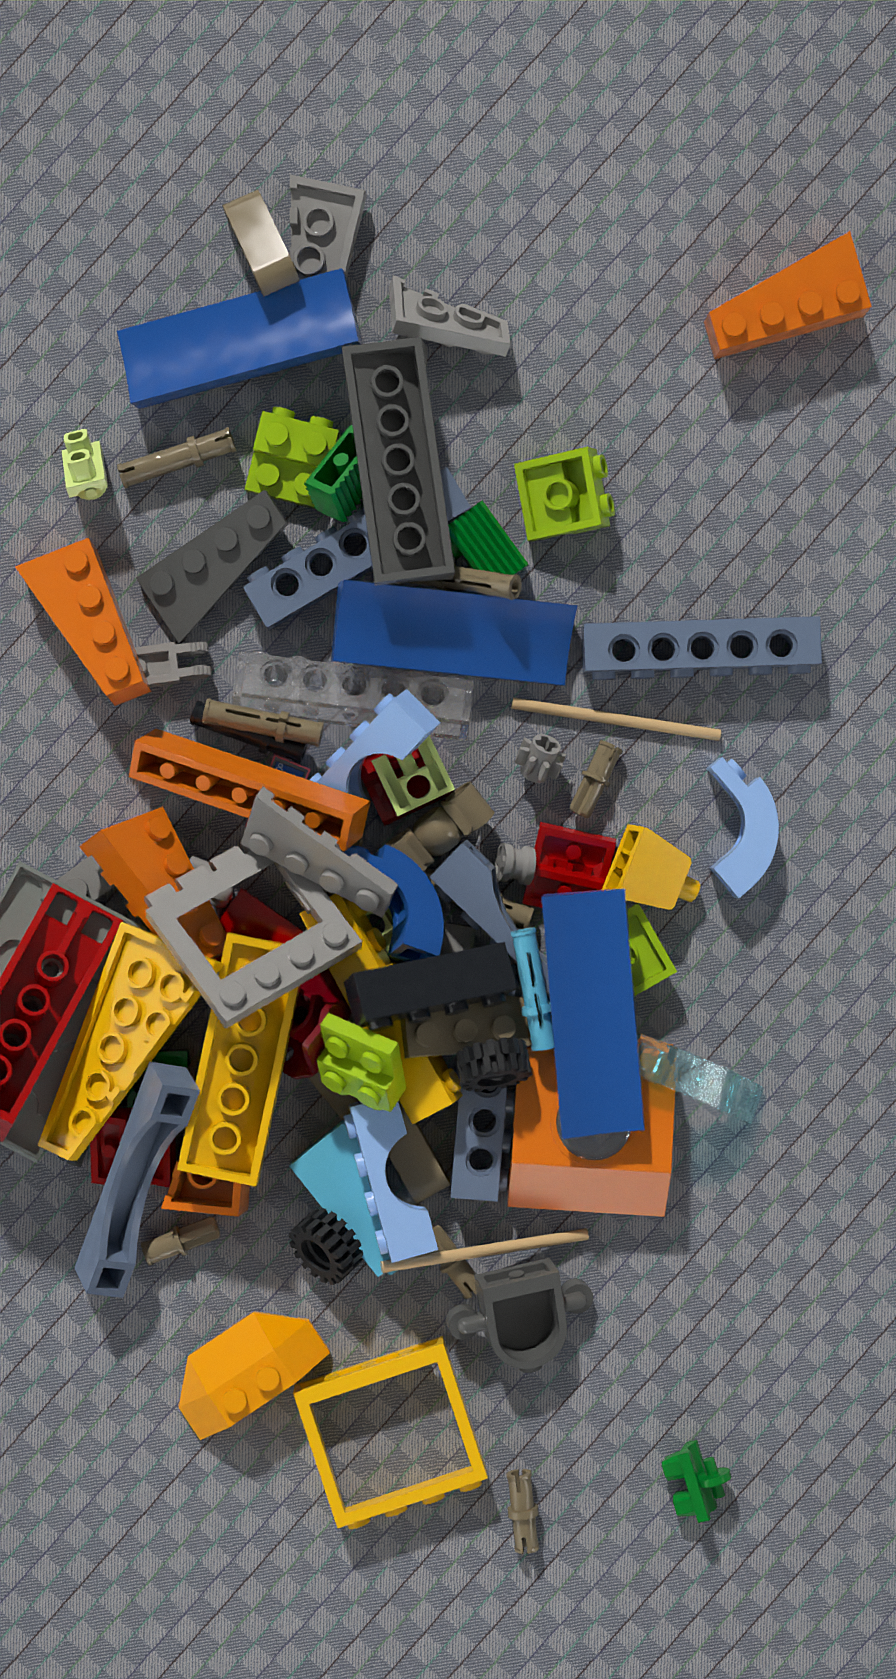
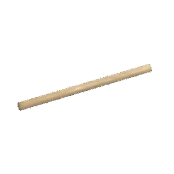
M513 697L511 709L708 740L719 741L721 736L720 729Z
M587 1228L422 1254L394 1263L391 1260H384L380 1262L382 1273L584 1241L589 1240Z

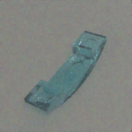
M637 1033L642 1079L665 1086L716 1108L717 1111L744 1123L752 1124L764 1087L695 1054Z

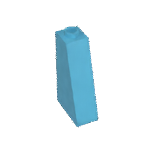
M342 1120L294 1158L289 1167L321 1207L327 1209L328 1214L331 1211L336 1213L338 1221L341 1219L347 1222L345 1227L348 1230L353 1229L356 1233L353 1238L360 1240L361 1243L359 1249L363 1250L362 1258L379 1277L383 1274L380 1262L390 1260L388 1253L380 1254L375 1231L382 1229L378 1214L370 1216L364 1193L371 1191L368 1177L360 1178L354 1154L361 1153L357 1137L349 1139L345 1121ZM396 1271L387 1272V1273H388L389 1275H392V1274L395 1273Z

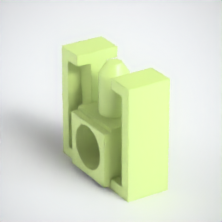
M430 735L418 747L425 766L418 768L412 753L403 760L396 757L404 773V776L398 779L386 754L371 760L397 816L455 790ZM423 775L428 779L430 789L424 797L415 798L408 793L407 783L411 777Z

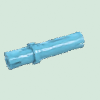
M536 928L515 930L510 933L513 938L525 1005L521 1007L522 1016H527L532 1042L531 1048L532 1051L554 1048L550 1014L551 1004L547 998L543 967L536 938ZM527 953H528V956H529V962H530V967H531V972H532V978H533V985H532V981H531V975H530V970H529V964H528V959H527ZM534 995H536L537 1007H536ZM538 1011H539V1017H540L541 1025H539Z

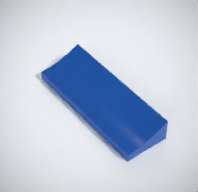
M343 268L301 279L264 297L261 291L117 331L126 372L130 404L138 409L342 354L343 346L363 344Z
M342 580L338 583L331 662L564 686L570 642L578 605L524 599L509 600L508 598L389 584L375 586L371 582Z
M625 888L545 894L542 897L562 1140L598 1134L645 1130Z

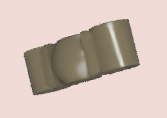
M472 782L464 783L440 803L443 807H434L422 815L414 823L413 830L408 826L386 844L407 855L424 871L430 864L435 862L433 856H442L454 848L462 839V833L466 837L469 836L470 833L482 827L493 817L494 811Z

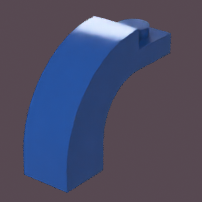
M387 844L373 855L370 854L368 849L361 846H351L346 851H342L347 856L359 855L398 884L389 905L393 919V931L388 955L406 962L440 955L444 934L443 912L437 892L424 871L407 855Z

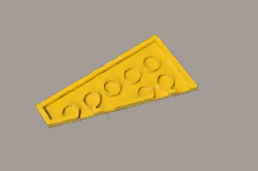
M120 923L37 1146L66 1160L77 1161L148 1067L149 1062L154 1059L201 996V993L160 936L129 923ZM205 956L217 974L224 963Z

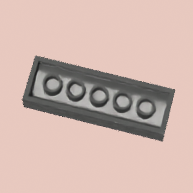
M422 338L343 346L342 356L374 584L376 586L415 581L453 580L455 569Z

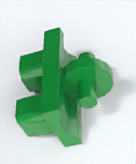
M689 1441L684 1444L680 1451L666 1456L662 1461V1468L668 1481L684 1478L688 1488L676 1491L673 1495V1504L677 1516L696 1515L697 1521L700 1523L710 1520V1513L717 1509L715 1499L725 1496L722 1484L729 1481L732 1476L729 1468H717L714 1457H708L703 1460L698 1441Z

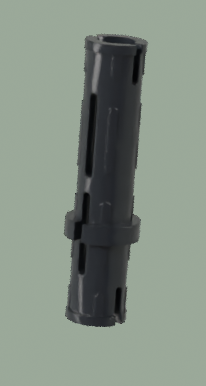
M199 700L196 702L190 718L191 725H196L258 747V751L265 755L269 751L294 760L296 763L300 764L302 762L308 744L290 740L280 743L275 741V737L209 723L204 724L202 719L205 703Z

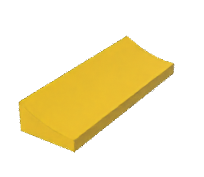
M228 932L221 963H224V965L220 969L218 977L220 980L226 978L284 943ZM301 985L228 1028L224 1027L211 1009L195 1082L200 1092L185 1129L177 1170L249 1186H257L261 1175L290 1038L289 1033L292 1028Z

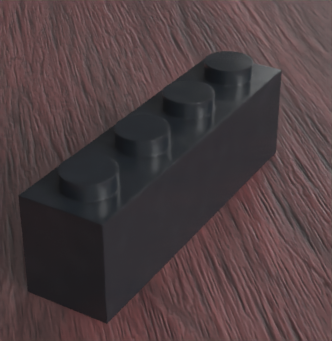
M505 942L355 972L343 982L354 1024L360 1027H368L372 1032L388 1029L393 1026L392 1021L407 1018L408 1024L419 1023L430 1019V1013L444 1010L446 1016L460 1014L469 1010L468 1005L482 1002L483 1008L497 1006L505 1003V997L517 989Z

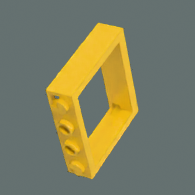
M443 1336L295 1384L293 1395L337 1529L347 1526L348 1529L360 1528L368 1524L371 1517L385 1513L386 1517L396 1516L405 1512L408 1509L407 1505L422 1501L424 1505L432 1504L443 1499L446 1492L458 1488L460 1492L471 1491L480 1487L482 1480L488 1479L487 1468ZM437 1362L471 1466L345 1507L311 1404Z

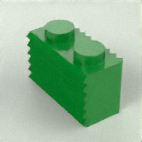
M352 425L345 430L304 482L306 490L309 491L308 494L311 496L310 499L313 501L312 504L315 505L314 508L340 522L348 521L347 516L352 515V511L357 509L356 505L361 504L360 499H362Z
M483 500L448 524L453 558L457 560L459 557H462L469 568L518 575L528 567L529 564Z

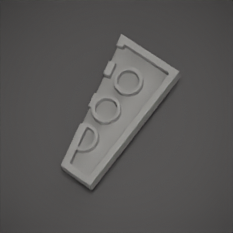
M290 174V257L299 279L309 278L341 268L345 271L347 279L367 197L366 191Z
M262 786L255 797L241 844L248 847L255 854L265 856L286 867L290 872L299 874L319 884L326 891L336 893L357 904L361 909L383 917L398 884L359 855L347 856L337 844L338 840L325 831L321 835L314 832L302 823L305 816L292 807L285 811L271 800L274 794Z

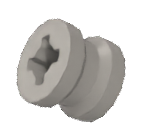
M501 843L498 847L494 864L497 881L508 882L512 879L517 880L521 885H530L536 869V851L534 847L523 846L521 849H515L511 844Z

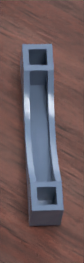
M466 840L430 876L435 882L434 888L443 900L448 903L453 900L464 910L461 916L471 927L477 931L483 928L493 938L490 941L491 945L505 942L508 956L511 955L516 960L513 938L510 932L518 930L505 908L498 887L496 867ZM539 951L545 987L549 992L547 957ZM527 953V959H528V964H529V970H530V975H531V981H532V985H533L532 972H531V967H530V962H529V956H528V953ZM635 1001V1010H636V1008H637V1006H638V1003Z
M149 1062L74 1267L86 1294L124 1297L136 1264L140 1222L151 1181L166 1149L177 1134L188 1125L200 1092L186 1067Z

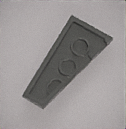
M266 490L136 577L179 644H182L197 624L212 611L214 605L236 584L246 569L261 556L289 524Z

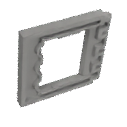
M236 845L209 860L212 873L202 864L175 879L179 892H176L172 885L168 883L144 897L145 903L148 906L146 910L147 920L225 1028L230 1027L352 955L362 947V940L319 884L299 874L290 872L286 867L265 856L255 854L244 845L243 848L246 854ZM274 864L285 878L286 886L307 914L311 913L318 924L220 980L208 960L176 918Z

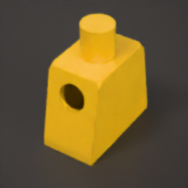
M627 824L602 890L625 888L627 901L672 910L678 898L687 902L694 901L700 891V882L687 876L692 864V860L688 855L652 830L642 826Z

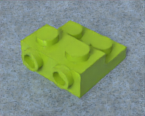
M274 406L271 413L262 411L253 446L254 453L244 489L245 492L258 495L266 490L273 499L315 509V505L312 504L313 501L310 499L311 496L308 494L309 491L306 490L304 482L340 437L339 430L332 428L333 421L322 417L311 416L310 422L294 419L295 412L282 407Z
M587 446L514 464L527 541L534 542L610 526L609 517L615 515V505L611 494H605L602 478L608 477V466L604 455H598L597 449Z
M639 903L627 908L634 996L677 972Z
M328 1013L320 1024L325 1049L318 1057L317 1064L322 1083L328 1089L340 1095H351L358 1098L361 1103L374 1110L391 1112L406 1090L398 1042Z

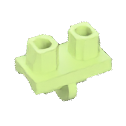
M87 429L66 433L64 435V443L67 449L62 450L66 490L69 498L78 496L85 500H95L105 493L106 488H108L100 441L91 443Z

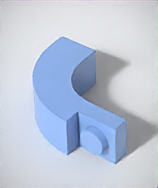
M721 757L706 769L737 806L740 815V831L733 847L709 869L734 898H740L760 880L773 859L779 835L778 813L773 797L761 777L754 778L746 785L743 782L746 774L733 759L727 762Z

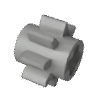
M538 734L533 737L532 741L527 738L523 739L514 762L521 765V774L527 780L543 783L549 776L555 780L558 778L566 754L560 752L561 746L556 739L549 735Z

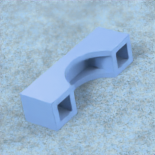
M407 689L396 697L388 694L373 710L378 716L370 724L366 720L362 722L349 736L354 742L347 750L340 747L325 762L329 767L323 776L316 773L310 781L367 800L361 785V769L366 757L371 754L381 753L403 760L415 751L441 722Z
M360 1101L349 1104L350 1114L343 1117L349 1139L357 1137L361 1153L354 1154L360 1178L367 1176L371 1191L364 1193L370 1216L378 1214L382 1230L375 1231L380 1254L388 1253L391 1262L394 1263L438 1250L429 1213L425 1206L411 1205L400 1200L391 1192L386 1181L385 1165L388 1154L394 1144L407 1134L399 1102L396 1103L391 1112L374 1110Z

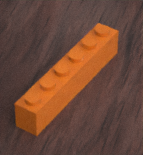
M157 728L138 738L134 743L129 771L130 778L249 818L255 797L263 786L274 794L271 799L274 803L285 811H288L290 807L305 816L302 820L303 824L319 835L324 831L338 840L337 844L342 851H346L363 837L370 805L369 800Z

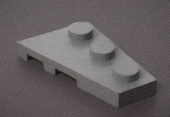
M394 275L392 276L389 286L392 333L400 334L405 338L421 337L424 340L438 342L446 347L457 346L476 350L484 355L495 354L506 357L510 347L508 321L466 304L453 307L438 299L439 293L427 288L423 294L404 287L406 280Z

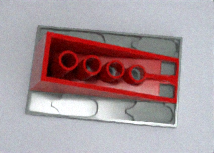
M19 861L0 896V1144L37 1163L44 1151L43 1148L37 1146L119 925L121 922L148 932L150 930Z

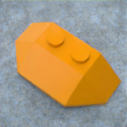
M253 1311L188 1355L178 1408L198 1438L202 1440L230 1428L294 1385L331 1351L309 1319Z

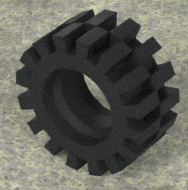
M500 1038L498 1041L490 1039L486 1040V1043L477 1042L473 1044V1047L466 1046L462 1048L463 1051H458L457 1055H455L461 1088L466 1089V1091L474 1089L475 1092H481L484 1089L492 1091L497 1087L503 1089L507 1088L510 1084L517 1085L520 1081H526L528 1077L532 1076L527 1045L523 1039L511 1038L507 1040V1038Z
M316 1208L291 1230L289 1238L292 1240L289 1243L291 1248L296 1249L294 1252L295 1257L303 1260L301 1265L304 1269L309 1267L311 1269L310 1274L316 1278L319 1275L321 1282L326 1284L329 1281L330 1285L340 1283L362 1262L363 1250L359 1249L361 1246L360 1240L353 1238L356 1234L353 1229L348 1230L345 1227L347 1224L345 1220L341 1219L338 1221L336 1213L331 1211L328 1214L327 1209L321 1208L319 1210Z

